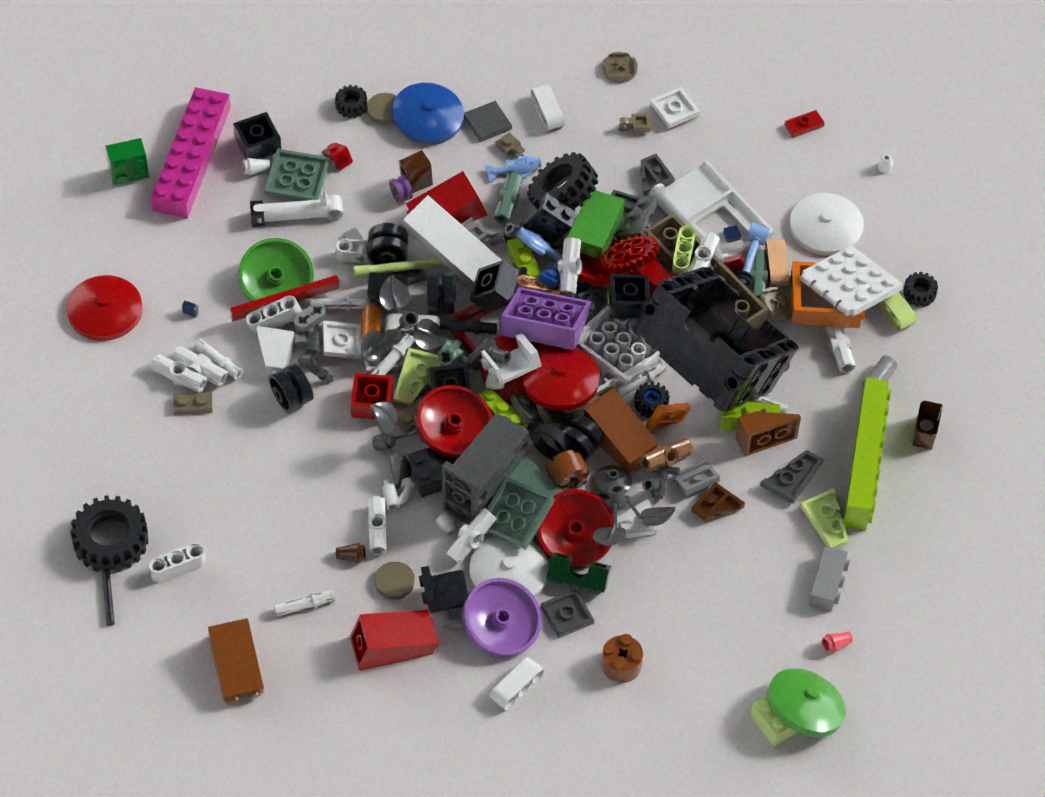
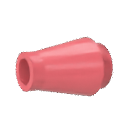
M849 631L826 634L821 640L822 647L825 652L834 653L847 644L852 643L853 637Z

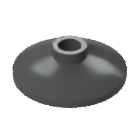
M607 465L595 472L593 484L599 492L609 496L608 489L614 485H622L626 493L631 488L632 478L624 468Z

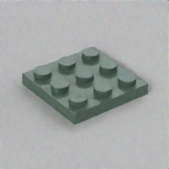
M277 148L264 189V195L296 201L319 200L329 169L330 157Z
M506 476L487 508L497 519L486 533L526 550L555 502L554 497Z

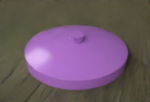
M492 578L481 582L470 592L463 606L462 618L466 633L478 648L488 654L498 657L519 655L526 651L539 636L542 626L540 606L534 595L525 586L514 580Z

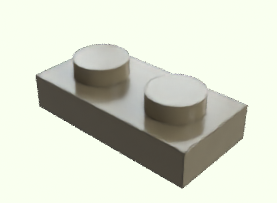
M212 392L173 394L174 414L212 413Z
M421 396L398 415V421L395 425L405 433L411 432L416 428L415 416L423 399Z

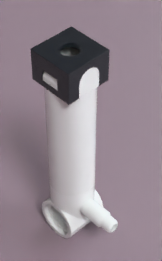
M326 192L321 193L320 200L263 204V200L250 201L252 227L265 226V222L324 217L329 220H339L344 215L342 198L338 195L327 196Z

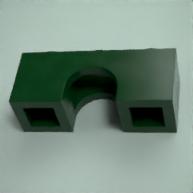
M553 552L546 579L551 580V583L558 585L566 583L570 584L571 588L589 589V592L595 594L605 592L611 565L592 561L587 573L578 574L572 568L573 556Z

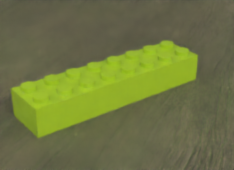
M867 377L865 380L843 521L845 527L866 530L867 524L872 523L876 504L875 497L878 489L877 482L880 475L879 468L882 460V448L885 439L884 432L887 425L888 404L891 396V389H888L889 381Z

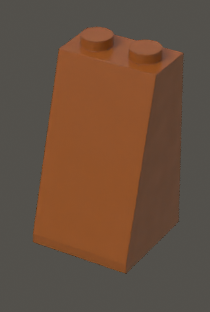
M614 388L584 408V416L593 421L602 431L604 440L600 447L622 468L627 470L629 474L641 468L639 459L642 455L654 451L659 445V442Z
M248 618L209 626L208 639L223 701L234 703L240 701L242 697L256 698L261 696L260 693H264V686Z

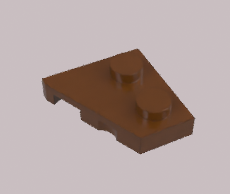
M715 482L691 507V512L708 522L743 509L745 502Z

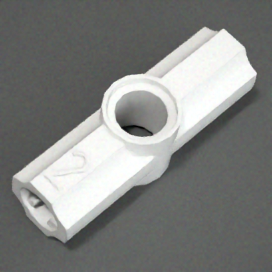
M709 232L704 234L699 247L695 250V256L687 272L701 267H710L711 259L720 241V238L715 233Z
M573 237L564 239L562 259L558 262L560 274L559 293L566 296H574L576 294L577 278L582 272V262L579 259L581 240Z
M824 326L829 339V351L835 357L839 372L849 373L855 369L849 336L845 335L843 327Z
M182 346L174 350L172 361L185 363L188 369L207 377L208 381L217 386H222L226 382L228 371L213 364L211 359L205 354L200 353L197 355Z
M160 354L152 359L151 370L171 379L174 385H183L198 393L205 389L208 381L207 377L188 369L185 363L181 361L174 362Z
M373 496L368 499L370 553L374 555H382L387 553L385 498Z
M483 508L470 524H465L460 528L458 539L445 554L456 564H460L472 549L481 546L484 541V534L497 518Z

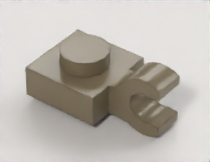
M649 113L631 114V118L621 117L619 119V131H627L632 128L633 132L651 131Z
M510 132L495 141L496 147L506 156L510 154L515 158L524 156L522 153L525 152V149L521 146V142Z

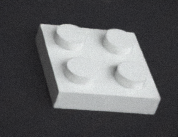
M682 87L652 99L650 103L669 129L700 114V110Z
M323 321V356L360 360L362 356L360 324Z

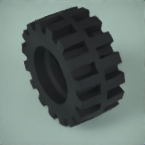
M345 85L343 89L340 88L336 92L335 97L338 113L342 114L343 117L348 116V118H351V116L357 118V115L362 116V112L365 113L367 109L365 90L363 91L361 87L358 88L357 85L354 87L352 85L346 87ZM349 99H354V100H357L358 102L353 103V104H348V103H346L345 101H347V100H349Z
M914 272L913 275L910 274L905 281L903 289L905 300L910 301L909 304L911 305L913 303L916 304V307L919 305L925 307V304L929 306L931 302H934L937 295V280H934L932 275L929 276V273L923 274V272H919L917 274V272ZM914 287H924L927 289V292H918Z

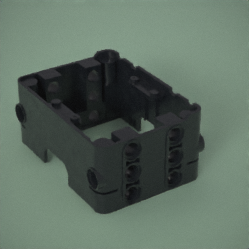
M701 267L661 280L649 301L644 302L642 305V313L634 324L632 331L637 337L641 335L652 349H657L660 352L659 357L690 385H697L703 395L715 402L714 406L717 409L728 412L735 406L770 393L783 372L789 369L790 361L799 347L796 342L786 336L768 319H766L761 328L752 326L736 310L735 304L740 294L719 277L714 270L709 267ZM687 318H692L711 335L710 342L713 343L711 346L704 345V342H701L687 329Z

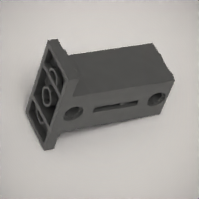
M496 413L453 465L446 461L442 466V509L464 523L470 524L500 488L506 476L509 477L528 454L529 431L525 427L515 424L508 417Z

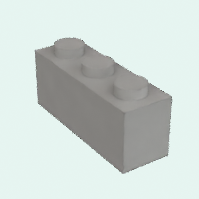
M829 546L824 547L809 605L832 611L834 604L838 605L841 593L837 591L839 587L843 588L845 576H842L843 571L847 572L850 560H847V551Z

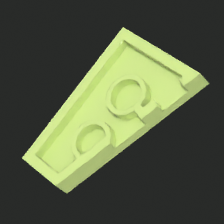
M408 348L393 397L394 402L410 406L416 401L428 384L426 369L442 365L438 362V355Z
M832 488L801 502L800 507L826 546L837 549L848 544V537L841 518L839 503L835 496V488Z

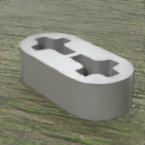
M314 303L297 314L294 318L295 329L298 332H307L322 322L326 317L324 305Z

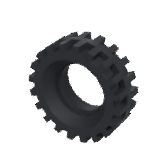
M572 152L570 156L565 153L561 158L558 156L554 158L552 163H546L544 169L538 170L539 174L533 176V183L528 185L530 190L527 191V195L537 210H539L542 197L548 193L576 211L575 208L578 206L582 207L584 205L583 202L592 197L590 193L595 192L596 187L594 185L599 182L597 179L598 174L581 153L576 154Z
M109 495L104 496L102 501L94 498L92 505L89 506L85 503L83 505L84 511L78 510L75 513L76 520L72 519L71 538L77 558L79 560L83 559L84 566L88 567L91 564L93 571L98 572L99 568L109 571L116 568V572H121L120 567L126 565L129 569L132 567L131 562L133 560L138 562L141 559L140 553L145 554L146 544L149 541L145 515L143 512L140 513V508L137 504L132 506L131 500L126 499L125 502H122L120 496H116L115 500H109ZM116 519L124 522L128 532L126 537L119 543L101 545L96 543L91 537L93 527L101 521Z

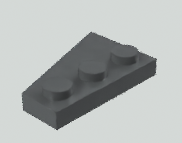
M643 197L636 202V206L628 213V217L618 227L614 235L617 241L627 240L628 237L634 238L635 235L638 237L642 234L646 235L644 230L649 227L648 219L653 216L658 203L654 197Z
M806 450L791 460L787 466L775 471L774 475L762 480L760 486L794 504L822 465L823 458Z

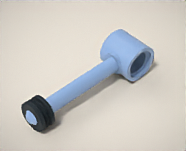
M752 223L746 239L751 242V246L743 271H739L737 274V278L745 286L749 285L752 279L750 270L758 245H765L770 228Z

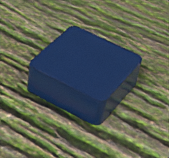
M737 225L723 228V234L728 243L741 240V233Z
M184 300L182 304L183 313L197 317L199 313L198 305Z

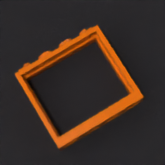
M792 261L790 275L792 324L860 328L861 319H865V310L855 316H846L838 309L801 307V282L799 278L803 270L815 265L816 262Z

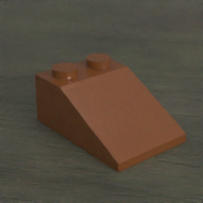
M757 411L743 414L741 417H738L735 439L746 457L797 439L801 416L800 414Z

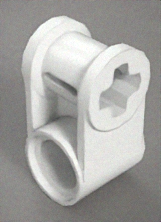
M345 238L338 240L335 253L337 261L341 263H369L370 261L367 258L368 240Z

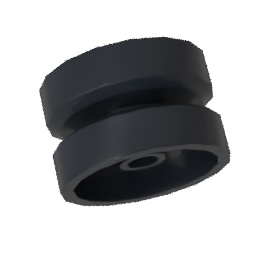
M381 223L371 227L368 231L367 258L372 264L378 265L407 260L408 232L405 228L394 223Z
M453 272L442 274V284H439L437 273H427L428 314H438L439 302H442L444 314H454L456 286L454 284Z
M292 363L284 367L283 373L276 371L269 375L268 379L271 390L280 406L286 412L290 413L297 409L299 403L305 405L314 399L311 385L297 364Z
M571 414L560 428L571 441L574 453H577V450L580 451L585 463L604 440L599 427L593 421L580 414ZM554 440V443L556 447L560 450V452H564L562 447Z

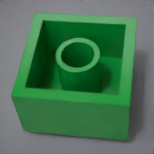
M141 138L105 146L113 185L149 177L146 152Z

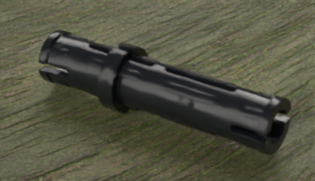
M441 317L439 329L475 333V335H479V333L496 335L498 323Z

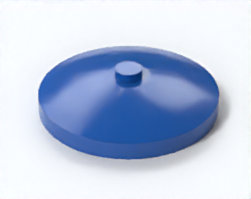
M416 83L398 93L393 103L392 118L398 130L409 139L424 144H438L450 140L459 132L464 119V109L460 99L446 87L434 83Z

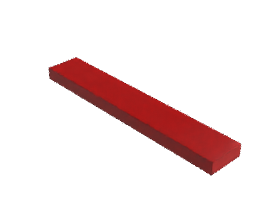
M337 275L231 307L230 318L232 322L244 319L248 313L287 296H293L299 302L339 289V278Z

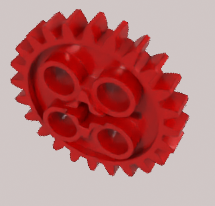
M642 234L640 237L637 235L634 238L628 237L627 240L622 239L621 243H614V247H608L609 250L604 251V255H601L602 259H600V262L606 274H625L628 271L632 273L634 269L638 271L639 267H646L645 264L651 263V259H656L655 255H658L660 250L659 244L654 236L650 237V235L644 236Z

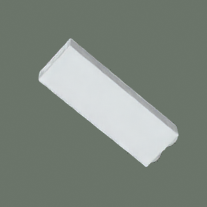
M429 196L421 201L403 219L402 227L471 289H473L479 268L502 261Z

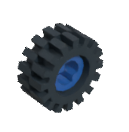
M651 381L650 385H648V382H645L644 386L641 384L635 394L634 406L636 411H641L640 415L644 416L647 414L646 418H650V415L654 413L657 406L662 404L669 405L670 395L668 389L665 390L666 387L664 385L660 387L658 382L654 385V381ZM649 397L651 398V397H652V398H653L654 400H656V401H655V402H651V400H650V399H647V398H649Z

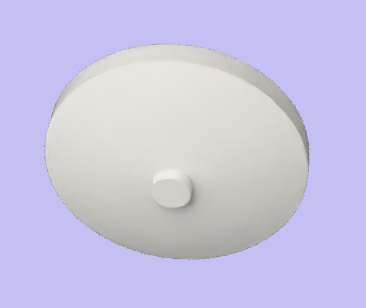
M817 193L803 198L795 205L790 217V231L795 241L807 251L823 256H832L851 245L855 247L861 239L864 226L863 217L859 209L848 199L831 193Z
M494 536L484 541L474 551L470 560L469 575L474 588L488 579L507 578L525 586L536 598L547 584L548 579H546L549 564L544 551L535 542L531 541L528 548L524 550Z

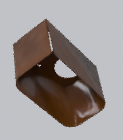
M422 150L399 160L400 176L405 175L412 188L410 194L433 185L432 166Z
M922 401L920 403L913 446L932 450L939 428L943 404L930 401ZM922 420H930L933 423V428L928 431L923 430L920 427V422Z

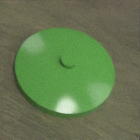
M268 238L255 243L245 252L240 262L238 278L244 295L250 301H254L312 283L314 270L311 259L299 245L287 239Z
M797 668L782 670L773 677L768 686L767 700L771 710L782 723L798 733L812 737L829 736L840 728L846 717V706L841 694L829 681L814 672Z

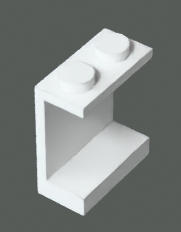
M523 333L515 336L519 348L510 352L511 359L508 363L498 360L493 361L485 350L481 351L483 368L488 370L493 380L496 379L500 385L541 367L538 351Z

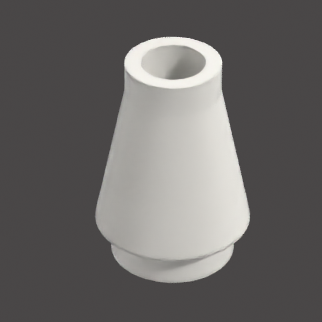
M247 158L242 161L244 175L248 174L251 176L263 171H269L270 162L269 160Z

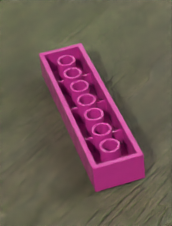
M194 88L152 193L153 211L184 218L189 217L231 108L230 94Z

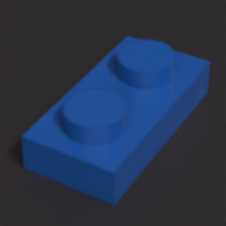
M558 264L548 266L540 273L538 281L553 289L559 285L560 274Z

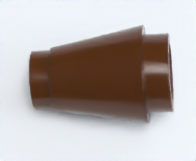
M355 543L336 547V559L359 563L365 560V545Z

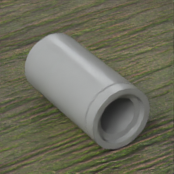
M884 355L867 378L888 381L897 369L898 364L890 356Z

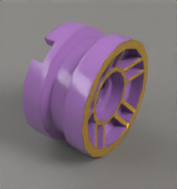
M405 175L399 176L398 179L393 178L389 180L391 194L398 204L404 202L405 199L410 200L413 198V193L410 194V190H412L411 185Z

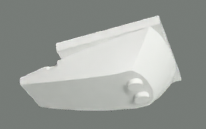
M609 305L584 326L576 346L577 349L590 355L598 366L600 383L594 396L600 395L623 382L629 385L652 365L660 355V352L657 349H652L641 335L637 337L633 333L632 328L637 319L610 318Z

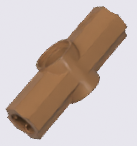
M686 438L666 446L659 445L654 451L642 455L639 459V464L645 472H650L667 464L675 465L679 459L691 455L693 445Z

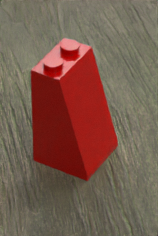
M464 171L406 203L409 209L406 211L408 215L421 201L429 196L460 224L470 217L473 218V221H476L488 215Z
M428 609L360 614L350 634L358 669L366 670L432 655L439 644V638L435 634L433 628L434 621L430 617Z

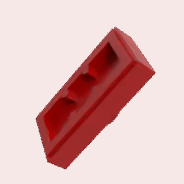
M817 110L786 120L784 126L793 138L824 127L825 122Z

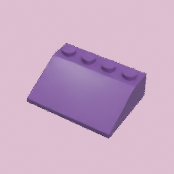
M518 287L501 316V335L516 338V335L523 333L529 342L574 350L580 340L591 307V301Z

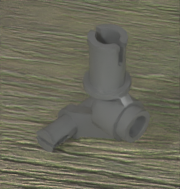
M513 223L507 224L502 232L488 236L489 244L491 246L501 243L508 244V240L518 238L516 234L520 228Z
M309 332L308 348H306L305 354L299 356L298 364L300 367L316 375L320 380H326L331 383L334 381L332 379L334 376L329 374V371L316 365V357L321 353L319 349L321 333Z
M485 337V340L468 357L462 354L459 355L458 362L467 363L468 369L472 368L478 371L480 364L476 362L482 356L481 351L485 350L493 361L498 360L504 363L510 361L511 353L496 347L494 339Z
M667 464L652 470L653 473H661L660 479L657 477L646 478L642 483L643 489L650 491V494H652L651 498L663 499L668 475H679L680 467H671Z

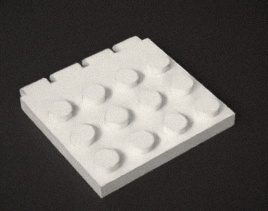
M852 245L803 270L799 278L804 284L811 287L812 290L821 297H824L826 301L837 307L846 316H855L903 289V284Z

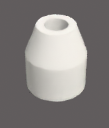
M884 154L879 159L878 170L882 173H889L892 170L893 160L889 154Z
M488 373L485 387L493 390L503 389L504 384L500 385Z
M448 512L439 516L435 521L440 529L447 534H451L456 530L455 522Z

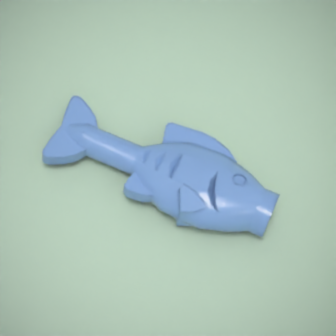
M519 156L513 160L505 161L506 166L495 169L492 166L485 165V170L488 174L489 183L496 179V176L512 172L518 173L524 179L537 168L542 167L540 157Z
M523 227L518 230L516 236L541 256L547 253L558 262L562 259L563 253L560 254L552 249L550 243L541 238L540 234Z

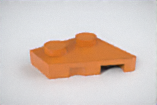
M688 403L659 405L655 408L645 427L651 433L652 429L658 426L662 430L672 424L679 423L684 420L691 407Z

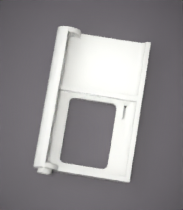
M707 159L703 161L701 166L669 186L665 187L660 183L655 185L649 192V197L656 199L658 202L657 206L667 216L674 213L685 225L692 226L696 231L695 235L700 240H702L705 233L696 223L720 208H725L748 233L752 223L770 228L766 240L774 233V229ZM749 241L729 255L727 253L723 254L717 247L714 254L722 262L723 258L737 254L743 256L749 252L751 242Z

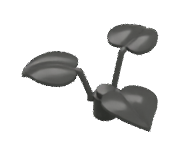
M391 275L381 286L379 300L384 309L392 310L395 308L397 312L403 314L399 319L400 326L386 337L380 331L368 332L362 340V357L370 362L383 361L392 351L393 347L387 340L402 328L410 329L414 327V330L417 331L414 335L415 343L419 348L426 351L434 350L444 345L448 338L445 332L440 330L439 325L433 320L422 319L418 322V315L415 312L399 309L408 305L410 293L403 283L397 280L394 275Z
M388 402L375 403L370 407L375 415L378 428L382 433L373 437L372 445L376 451L384 450L385 453H393L390 456V469L396 489L401 488V481L404 478L411 477V465L405 455L401 456L399 451L392 450L391 448L395 446L396 439L418 434V430L397 436L391 435L398 421L396 409Z
M622 485L611 486L608 489L609 496L596 495L602 498L610 509L613 510L614 525L613 528L603 527L595 531L593 540L597 544L608 546L618 544L625 539L626 529L617 528V509L625 507L626 502H628L639 519H643V524L649 526H657L667 522L675 512V507H653L643 510L640 514L631 502L629 495L625 496Z

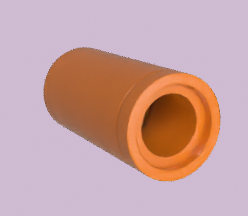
M376 305L363 307L361 339L370 331H380V307Z

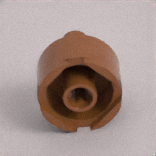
M573 450L562 452L553 457L554 461L551 464L549 461L545 464L544 469L548 477L553 481L554 485L557 484L563 491L569 490V487L575 485L581 487L587 483L586 478L590 472L578 450L577 453H574Z
M629 634L609 639L603 646L602 670L604 674L613 681L615 679L623 683L630 682L639 675L643 661V649L640 643Z

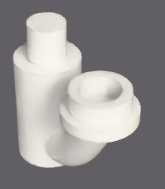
M404 478L401 481L403 492L400 496L397 495L396 487L391 483L390 479L383 481L382 492L387 510H398L400 505L407 500L411 489L415 487V482L412 478Z

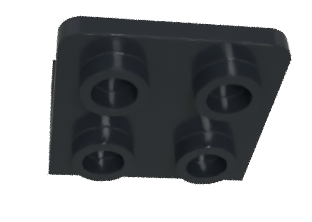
M546 193L542 197L539 210L524 222L523 228L540 234L541 238L550 243V245H553L572 229L577 212Z
M429 566L421 567L422 575L419 576L421 588L424 587L425 591L421 595L423 604L428 605L430 613L464 606L465 600L468 597V591L463 570L432 576Z

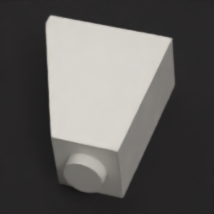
M257 326V341L266 376L269 377V375L276 371L283 373L284 367L290 363L295 344L294 331Z

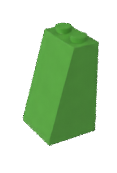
M595 190V192L590 193L592 197L584 201V205L581 207L568 237L581 240L580 253L602 259L601 255H604V251H607L618 227L623 223L625 199Z

